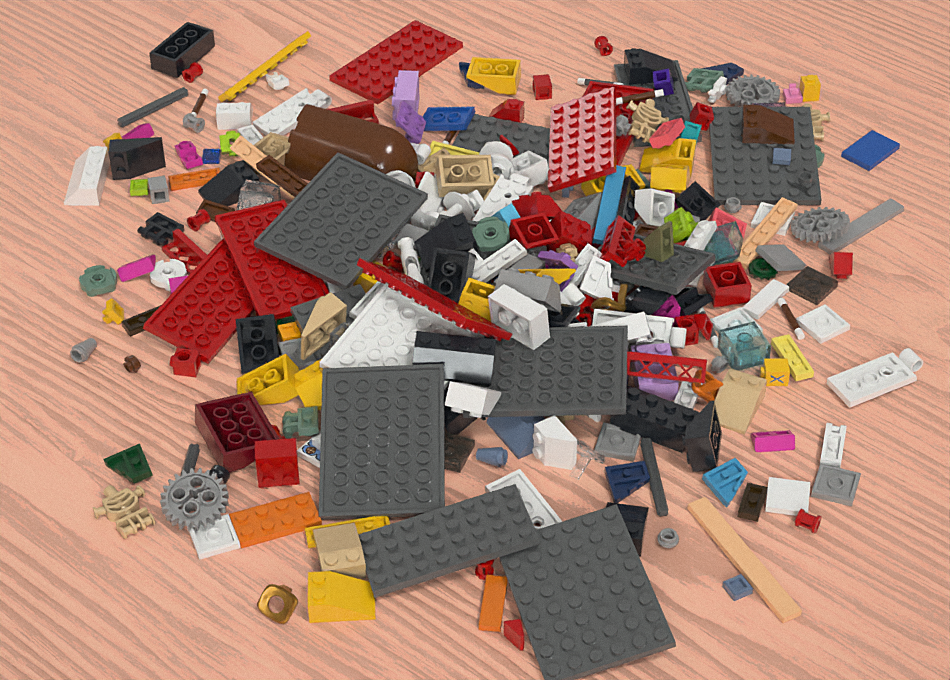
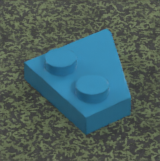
M734 458L703 474L702 480L722 504L728 507L747 477L748 472Z

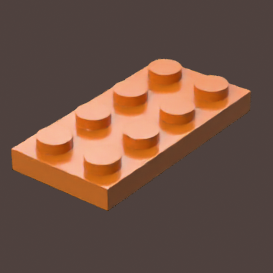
M310 492L229 514L241 549L305 531V528L322 525V520L319 517Z

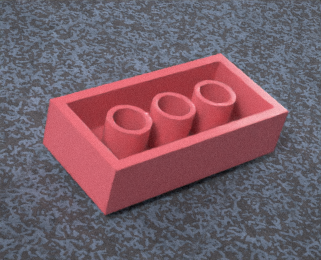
M682 118L662 123L649 138L652 148L659 149L664 145H672L673 141L676 140L685 128Z

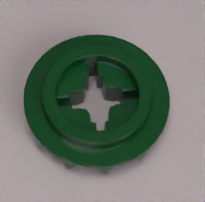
M763 258L755 259L749 264V272L754 278L759 277L761 280L763 278L769 280L770 277L775 278L776 274H778V271Z

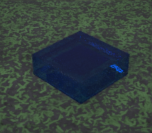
M203 149V164H220L221 149Z

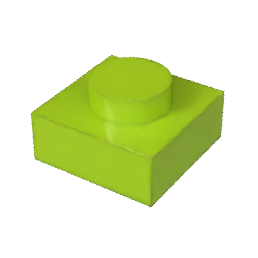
M148 179L130 181L131 196L148 195Z

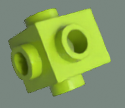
M228 131L226 135H219L222 155L237 156L230 149L232 146L230 143L235 142L240 133Z

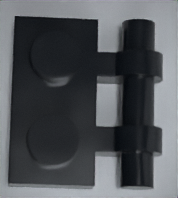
M157 212L146 220V227L140 226L137 232L143 238L151 239L153 243L165 246L168 244V240L165 238L168 237L173 240L172 231L180 229L184 232L185 230L184 225Z

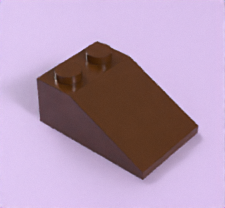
M743 105L742 143L794 144V121L788 116L761 105Z

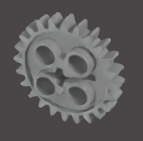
M751 74L750 77L744 75V78L738 76V79L733 78L732 82H729V85H727L726 96L730 104H735V107H743V105L774 107V104L777 105L779 101L780 89L779 86H776V82H771V79L765 80V76L759 78V75L753 77Z
M818 207L817 210L811 208V211L804 210V214L798 213V216H794V220H791L792 235H795V238H800V241L806 239L807 243L811 240L813 243L817 241L823 243L824 240L830 242V239L837 240V236L843 237V234H847V230H850L849 215L845 211L841 212V209L835 210L834 207L828 209V207L824 209Z
M191 468L188 474L182 470L183 476L174 474L175 481L168 479L169 486H163L164 492L160 494L162 513L165 514L167 521L171 520L172 526L178 524L180 530L187 526L188 531H190L192 526H195L196 531H199L201 525L207 529V523L210 522L212 525H215L214 519L221 520V513H226L225 506H229V494L226 484L223 483L222 478L218 479L217 473L211 475L210 470L202 473V469L199 468L197 473H194L193 468Z

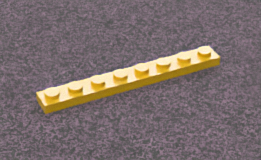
M307 31L218 96L221 102L226 99L231 101L237 96L236 92L240 94L246 90L247 84L252 85L257 81L256 77H263L268 73V68L272 70L278 65V61L281 63L288 58V53L292 55L298 50V46L301 48L307 44V39L311 37V34Z

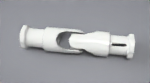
M409 237L402 238L398 241L397 245L401 249L400 257L404 273L424 284L423 277L420 274L421 269L418 256L413 248L414 241Z

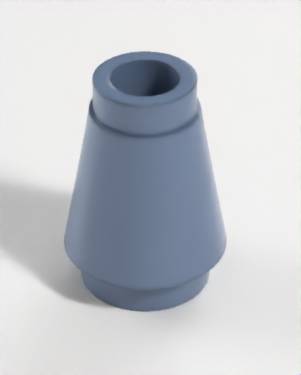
M502 447L478 448L476 459L497 467L505 466L508 452Z

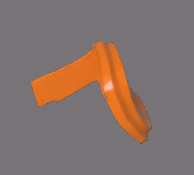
M702 369L697 370L693 378L701 379ZM706 371V383L702 385L701 383H692L691 388L694 393L709 403L710 401H715L719 388L723 386V383Z

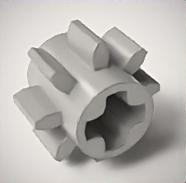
M623 115L616 117V136L626 135L631 127V124L628 123V118Z

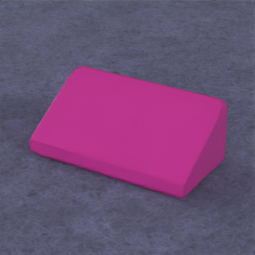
M150 123L138 125L123 135L122 139L150 138L155 133Z
M152 254L119 267L117 272L121 281L124 282L154 271L156 256Z
M790 430L751 433L755 452L795 449V435Z

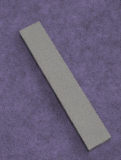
M890 198L850 223V230H847V234H843V237L837 236V240L830 239V242L824 240L821 243L819 241L818 247L830 255L833 252H838L902 213L904 206Z

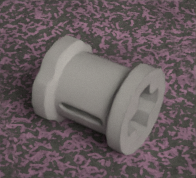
M191 113L185 115L182 121L184 127H190L197 133L201 132L205 126L203 118H196Z

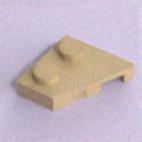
M445 148L429 156L422 165H418V170L420 172H434L435 175L438 155H450V153Z

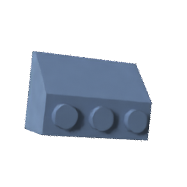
M543 416L489 417L487 424L518 459H521L533 453L534 424L545 420Z

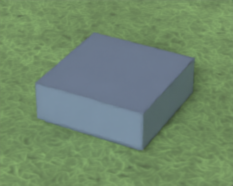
M774 148L772 164L790 165L791 149Z
M742 574L723 581L722 587L733 601L753 594V588Z

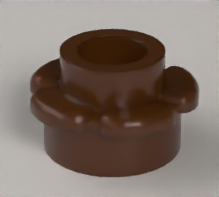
M134 355L124 358L125 362L123 365L128 372L133 371L137 373L141 367L139 360Z

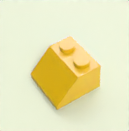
M322 359L315 361L312 365L294 374L295 389L304 406H317L318 410L322 409L323 368L320 367L319 363Z

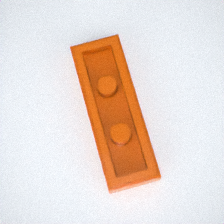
M220 168L168 176L171 191L204 186L220 172Z
M486 575L479 630L501 632L508 585L506 576Z

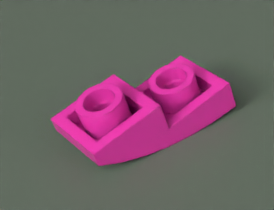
M182 141L178 145H174L186 169L203 165L202 158L197 154L196 147L191 141Z

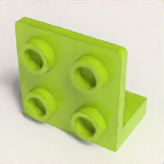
M682 207L664 218L665 223L668 221L672 222L673 243L682 241L687 236L690 237L698 222L694 221L689 211L686 212Z

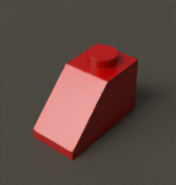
M507 99L492 109L489 117L522 123L525 101Z
M833 252L829 255L831 276H836V279H847V276L852 275L853 253Z

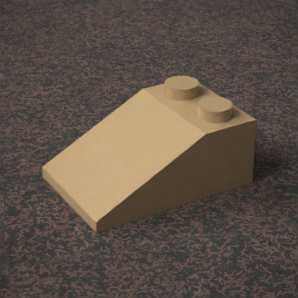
M270 132L254 146L266 156L270 155L284 165L285 153H289L291 143H288L289 137ZM248 164L249 167L255 172V174H261L250 164Z
M438 155L435 170L439 197H445L449 192H457L462 195L476 189L481 191L494 187L491 155Z
M331 292L318 299L301 335V359L303 361L346 329L347 305Z
M729 368L722 381L723 386L720 387L715 399L721 427L745 435L765 397L767 379Z
M355 523L313 529L320 571H331L357 579L366 578V564Z

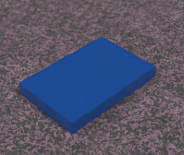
M428 107L423 115L426 121L424 131L466 130L476 112L475 107Z
M871 130L845 149L841 157L870 171L900 148V143Z

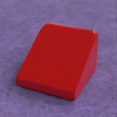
M500 135V142L505 143L511 148L513 156L518 155L519 151L507 138Z
M694 314L699 330L705 339L709 340L713 323L707 314Z
M521 620L504 621V636L516 648L523 651L525 636Z

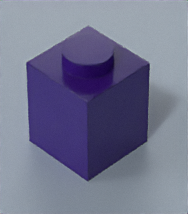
M670 70L654 71L653 81L655 90L663 89L664 96L674 94Z

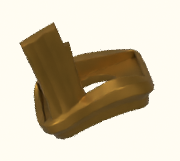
M620 285L618 303L611 298H598L591 304L593 311L594 309L624 312L626 310L625 301L628 285Z
M269 584L262 592L257 602V607L262 614L280 624H286L298 604V599L291 593L292 588L285 585ZM274 596H279L284 601V608L279 613H274L269 608V601Z

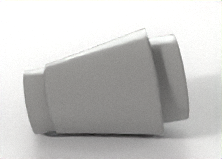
M89 338L74 345L70 351L72 359L76 362H85L97 347V342L93 338Z

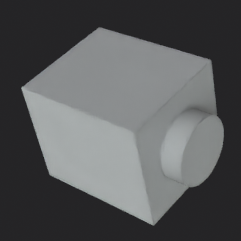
M165 175L148 178L152 204L170 202Z

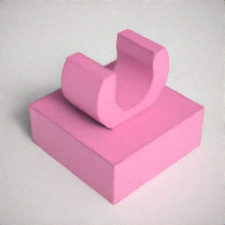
M790 83L789 89H783V97L786 104L802 103L803 96L800 88H796V83Z

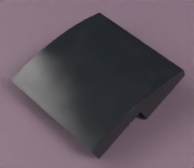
M685 287L678 294H672L681 308L680 316L690 315L713 301L711 294H699L696 287Z

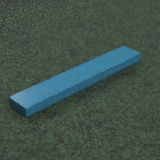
M616 165V173L606 175L592 243L603 244L607 227L617 217L626 167Z

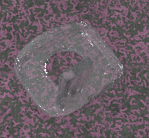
M577 439V454L581 455V457L572 468L569 476L579 480L592 459L603 464L605 456L596 452L586 442Z

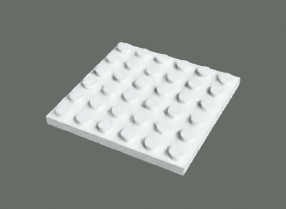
M385 284L319 363L321 368L412 365L416 331L484 338V335L456 326V322H450L442 318L440 312L436 314L428 310L426 305L422 306L414 302L415 299L413 297L412 299L407 298L401 294V291H395L389 288L388 284ZM444 381V390L450 381Z

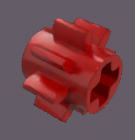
M630 238L623 245V254L630 261L636 259L638 262L646 253L644 251L646 249L645 244L638 238L635 240Z

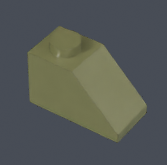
M671 221L661 225L644 239L646 257L663 262L674 255Z

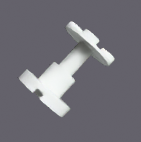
M487 142L479 155H491L493 173L498 176L503 175L505 179L510 180L511 175L514 173V166L510 160L513 158L511 148L502 142Z
M449 192L444 198L447 211H441L440 213L435 211L426 212L419 221L420 228L428 231L433 229L439 214L455 216L464 213L467 220L473 219L475 213L470 204V198L466 194L461 195L457 192Z

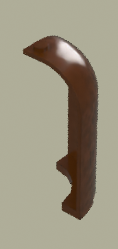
M306 104L296 119L298 124L295 130H291L288 143L291 144L289 153H285L284 166L300 178L311 181L337 153H340L384 174L395 170L405 172L412 177L414 182L416 181L417 172H420L418 170L416 152L411 143L395 129Z

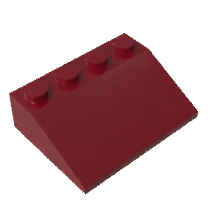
M252 391L195 404V424L217 464L226 468L228 472L241 470L255 461V441L279 439Z

